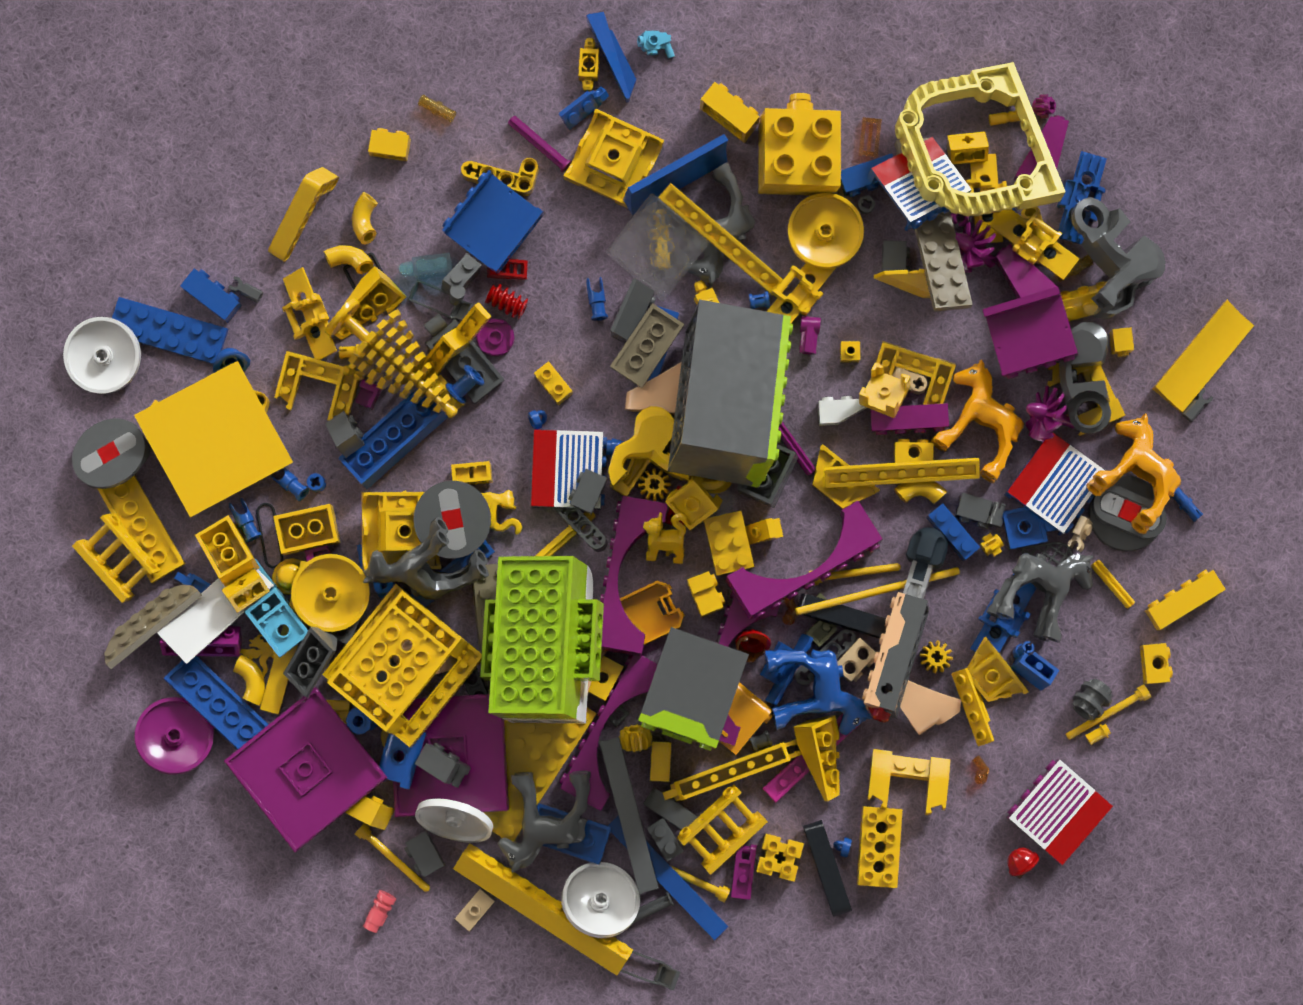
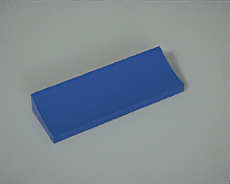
M725 134L628 187L623 201L631 214L634 215L659 201L658 197L670 183L676 188L681 189L727 162L726 147L728 142Z
M418 389L412 392L408 398L402 400L364 434L362 440L365 445L348 457L342 454L338 458L366 490L448 418L443 410L440 413L433 411L437 405L435 402L429 408L422 407L427 396L417 404L410 402Z

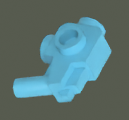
M645 31L641 36H638V47H641L643 52H647V55H657L660 49H665L668 59L675 56L670 44L671 35H667L666 32Z

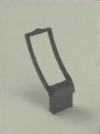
M418 279L411 289V294L408 298L413 303L457 321H462L474 306L473 303L462 300L459 303L460 305L453 307L449 316L439 310L412 300L419 283L447 294L444 290Z
M632 951V953L660 963L654 981L621 969L623 973L653 984L662 985L670 990L675 989L680 975V971L665 964L663 961L636 951Z

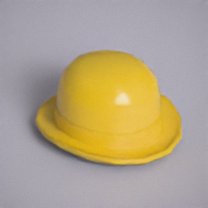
M286 559L280 562L274 569L272 580L283 594H291L292 583L301 563L299 559Z

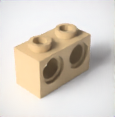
M858 638L837 661L838 666L842 665L844 678L849 682L852 680L856 682L863 675L861 670L865 666L869 668L873 664L876 654L861 638ZM859 649L867 651L868 656L865 660L858 657ZM847 663H851L855 667L852 674L846 673L844 669Z

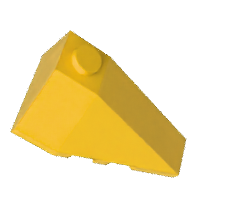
M374 266L360 280L344 305L352 298L359 300V308L352 318L362 326V324L369 320L374 322L377 320L376 316L385 311L387 313L393 311L406 298V295L386 274ZM343 327L335 336L342 340L353 333L346 327Z
M924 269L910 272L908 270L883 271L874 275L876 280L921 298H931Z
M830 715L812 719L795 726L794 731L797 745L824 801H830L840 795L839 771L836 769V758H839V752H836V740H839L836 716Z

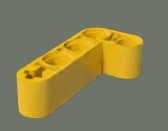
M526 158L522 161L519 173L474 161H466L461 166V172L465 180L478 184L477 173H479L480 177L483 172L487 173L490 170L500 181L506 177L510 178L511 183L507 186L517 194L529 196L534 190L539 168L536 160L533 158ZM533 165L535 169L532 172H527L525 167ZM470 168H473L474 172H471L470 175H468L466 170H470ZM524 182L530 185L526 190L520 189V185Z

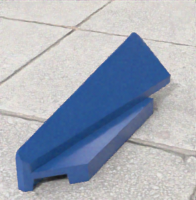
M604 12L586 15L587 23L627 103L635 86L636 77L613 31L609 30Z

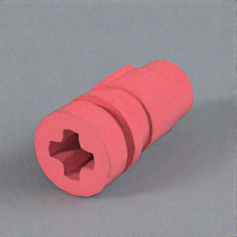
M379 890L377 899L375 898L373 901L375 904L367 915L363 927L377 933L379 927L383 926L388 916L387 912L391 911V905H394L396 898L385 891Z

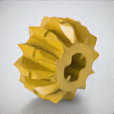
M652 469L653 475L645 471L647 478L640 476V480L645 483L638 484L639 488H645L640 491V494L648 493L646 500H649L651 495H653V501H657L656 495H659L660 499L663 500L664 496L661 492L669 494V490L664 487L671 486V483L665 482L669 479L668 475L661 478L663 475L662 470L659 471L658 475H656V469ZM655 480V483L656 481L659 482L658 489L654 490V487L653 489L650 488L651 481Z
M937 640L935 642V647L930 641L928 642L929 648L926 646L922 647L923 651L927 653L919 655L920 657H926V660L920 663L921 665L928 663L925 668L927 671L933 667L932 672L936 673L938 667L942 673L944 672L943 665L947 668L950 667L946 660H953V657L947 656L952 650H944L947 647L946 643L940 648V641ZM935 652H938V656H941V659L937 660L938 662H935V659L931 657Z
M630 725L620 731V745L622 749L628 752H641V750H646L652 745L650 730L641 725Z

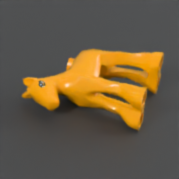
M980 360L979 363L953 375V381L956 384L973 388L972 395L965 403L957 423L951 429L937 433L930 443H934L936 448L946 452L973 420L982 426L994 429L999 443L998 453L994 461L986 464L980 471L982 478L990 483H994L1005 467L1007 457L1013 448L1011 441L1018 442V436L1024 428V422L1014 413L1015 408L1012 405L1005 403L1003 406L991 397L993 392L992 375L985 368L984 362Z
M1145 413L1141 418L1122 421L1116 424L1115 431L1117 434L1131 438L1133 445L1125 452L1115 469L1111 471H1098L1086 485L1088 491L1093 495L1101 496L1129 471L1149 482L1154 492L1152 507L1139 512L1131 522L1134 530L1141 534H1146L1149 528L1154 525L1170 497H1174L1175 490L1181 485L1180 476L1173 468V462L1169 459H1162L1152 450L1153 430L1148 424V416Z

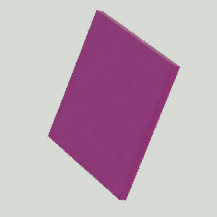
M317 687L313 688L309 697L303 696L224 760L225 764L295 853L388 778Z
M490 694L453 696L425 730L426 736L422 750L426 743L432 745L437 743L445 748L444 751L449 754L451 752L460 757L459 761L471 767L468 775L465 774L459 788L442 782L419 766H416L410 790L399 787L400 783L393 781L395 817L415 816L419 803L428 799L453 800L470 805L481 812L509 811L504 719L488 713ZM427 698L415 699L402 715L410 720ZM399 751L397 754L399 761L404 759L403 751Z

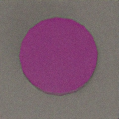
M497 318L489 319L476 336L480 349L487 355L494 357L503 356L509 352L515 340L514 331L506 321Z

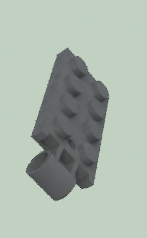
M438 313L424 324V327L433 337L425 343L432 350L440 338L455 329L459 323L454 319L448 325ZM473 340L464 351L452 357L444 366L456 381L466 374L465 365L471 366L481 375L484 385L475 384L467 393L474 404L505 381Z

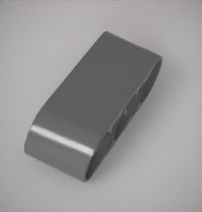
M654 787L643 803L680 829L688 827L698 818V816L674 800H665L663 793Z

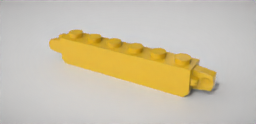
M797 740L779 743L678 780L670 785L671 790L663 792L664 799L667 800L675 797L676 801H682L791 761V758L802 755L800 750L792 754L787 752L786 747L797 745Z

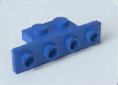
M802 634L794 649L778 641L773 651H804L806 653L811 648L813 638ZM765 664L760 675L774 683L766 698L767 702L776 706L782 700L785 689L792 682L795 671L801 665L785 664L776 672L769 673Z

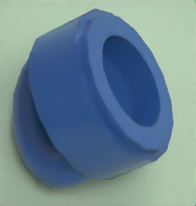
M533 410L528 412V419L534 430L542 428V425L546 423L547 414L545 411L539 410L536 412Z
M845 837L844 842L835 841L833 843V847L841 851L840 856L848 857L852 839Z

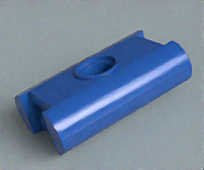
M425 732L412 748L408 747L395 735L388 733L379 767L388 777L387 779L399 782V787L410 790L417 766L415 763L421 753L425 740ZM399 751H403L405 755L402 761L397 759Z

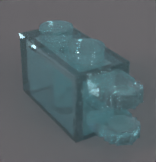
M450 253L412 257V261L401 263L398 270L403 277L414 276L416 280L445 277L453 269L452 257Z

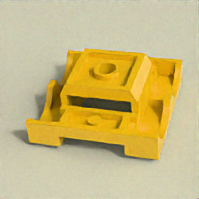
M595 109L591 123L578 144L577 151L568 170L563 175L564 180L590 189L628 209L623 201L628 187L650 175L663 148L664 140ZM610 151H617L619 157L616 160L610 159L608 157ZM592 166V167H594V168H596V169H598V170H600V171H602V172H605V173H607V174H609V175H611V176H613V177H615V178H618V179L622 180L623 182H620V181H618V180H616V179H614V178H612V177H610V176H607V175H605V174H603V173H601V172H599V171H597V170H594V169H592V168H590V167Z
M361 492L362 570L368 568L372 552L376 550L381 552L386 563L391 565L396 563L405 552L421 544L414 528V511L420 497L425 492ZM403 525L408 526L410 530L409 534L405 537L401 536L399 532L400 527ZM438 555L427 561L431 569H441Z

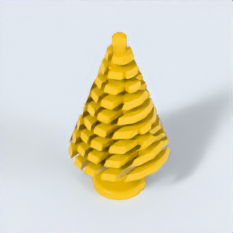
M356 298L349 300L335 314L325 329V333L332 336L343 327H346L362 341L357 347L360 353H353L348 359L350 365L344 366L343 374L348 376L354 374V378L357 380L364 379V376L368 374L367 377L369 378L365 383L373 385L375 381H379L376 387L381 390L390 385L388 392L391 394H396L405 385V389L399 394V397L403 399L408 398L412 392L418 389L410 402L417 404L427 396L422 407L429 408L435 402L437 405L433 409L434 412L440 413L443 410L449 418H453L458 410L449 404L451 400L449 394H446L443 398L440 397L445 389L443 384L440 383L434 390L432 389L439 379L436 372L424 382L428 373L432 370V366L428 362L419 370L421 363H424L426 360V355L423 351L416 355L420 345L417 341L411 344V339L414 337L411 330L404 336L405 333L403 331L408 328L405 320L400 321V311L397 309L391 312L388 320L383 319L376 326L379 328L378 332L371 331L369 333L352 318L359 308V300ZM415 355V360L411 363V357ZM394 377H396V378H395V381H396V382L392 385V384H391V383L393 382L392 379H393Z

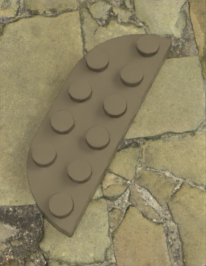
M179 585L171 589H164L158 597L148 602L143 609L133 614L127 622L116 628L115 634L104 653L106 665L110 669L115 667L199 599L202 594L191 585Z

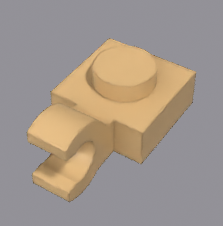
M1080 516L1072 532L1074 535L1068 542L1070 548H1073L1074 544L1078 543L1076 550L1082 552L1084 549L1083 540L1092 532L1093 523L1088 518Z

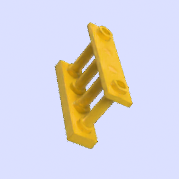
M110 513L100 517L105 524L89 540H78L72 547L121 603L130 601L135 596L131 592V588L147 573L152 575L161 570L158 568L157 562L149 557L120 525L119 519ZM111 530L117 536V539L100 555L94 550V545ZM124 544L130 553L114 569H111L106 560ZM136 558L143 567L127 583H123L119 578V574Z
M734 784L726 788L722 796L688 827H684L677 836V839L684 846L689 842L704 858L701 865L710 875L768 822L758 811L752 813L738 798L742 792ZM731 802L747 818L746 822L739 827L723 811ZM716 816L732 831V835L726 840H723L709 824ZM702 829L718 845V848L712 853H709L694 837Z

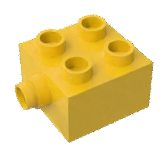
M807 93L791 94L789 103H787V109L765 108L758 124V194H835L841 186V111L813 110L811 96Z

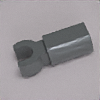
M234 276L233 279L238 281V286L233 287L229 285V288L234 292L240 291L241 295L259 303L263 296V291L248 283L243 284L239 277Z
M1205 390L1200 391L1197 395V400H1193L1182 413V416L1189 422H1193L1204 409L1203 405L1212 401V396L1208 400L1203 399L1202 395L1205 393Z

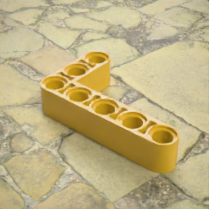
M321 167L308 173L303 178L269 246L268 252L283 262L288 260L320 196L332 191L339 180L337 175Z

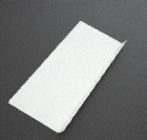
M259 569L256 570L265 582L268 589L272 588L274 585L259 571ZM218 578L201 593L202 596L157 633L187 664L255 602L237 613L222 592L225 586Z

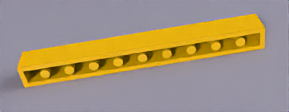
M470 843L453 868L616 976L633 951L627 944L622 943L615 937L597 938L580 932L567 919L561 901L556 900L515 872L512 873V869L507 868L495 858L490 857Z

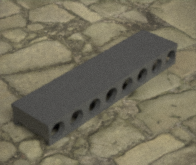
M617 737L599 742L640 895L643 892L655 890L659 887L623 750L620 745V739Z

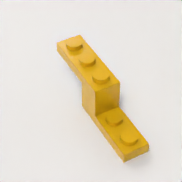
M479 302L471 308L455 329L440 338L426 356L424 363H421L419 370L428 362L432 366V370L428 373L426 380L435 372L438 375L452 357L464 351L492 317Z

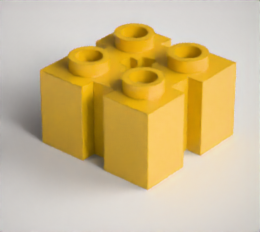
M708 571L687 579V584L701 618L723 609L725 600L721 592L717 593L715 587L718 586L714 574L710 575Z
M765 833L761 848L766 851L764 857L759 856L756 872L772 876L773 871L779 873V878L795 882L798 866L794 865L795 858L800 859L804 843L787 839V843L780 842L781 837ZM783 852L782 855L785 859L784 861L781 860L779 864L774 857L775 854Z

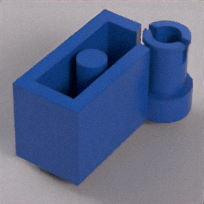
M1026 641L1013 648L1012 654L1015 661L1011 669L1042 691L1051 685L1059 669L1036 652L1032 653L1034 651V644Z

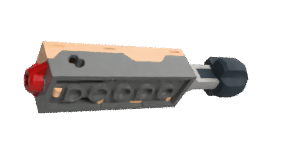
M922 528L913 534L909 542L906 557L912 562L903 593L898 592L897 597L892 598L890 605L892 613L891 616L887 615L885 621L886 633L881 634L879 641L881 645L880 652H876L873 661L875 668L874 671H870L868 676L869 688H865L862 696L866 709L870 711L872 718L879 722L886 723L890 717L897 719L930 610L928 600L924 599L933 568L939 569L943 566L948 547L946 537L935 528Z

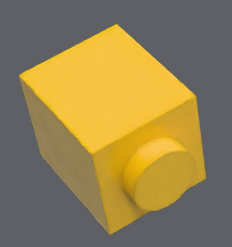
M1132 327L1112 329L1109 332L1112 355L1117 354V357L1129 356V353L1134 350Z

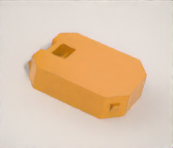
M658 580L620 598L622 607L630 621L645 634L644 645L669 634L671 627L679 629L685 617L680 608H675L670 598L672 595L670 584ZM665 598L667 599V601H668V603H669V605H670V607H671V609H672V611H670V612H669V610H668V608H667V606H666V604H665V602H664V600H663V599H665ZM658 601H661L667 614H662L657 603Z

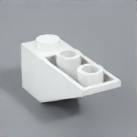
M843 396L841 400H833V397H823L822 401H818L819 426L839 425L867 407L860 405L859 399H852V396Z

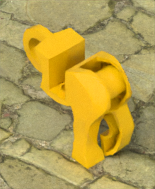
M649 406L641 410L636 416L633 437L615 447L608 468V475L611 482L610 487L621 495L629 496L630 491L634 488L636 482L650 463L682 481L689 482L692 477L691 475L668 472L670 453H664L671 444L674 419L668 411L658 406ZM632 458L626 471L623 468L624 463L627 459ZM703 480L701 485L706 491H714L721 488L726 482L719 480L708 482Z

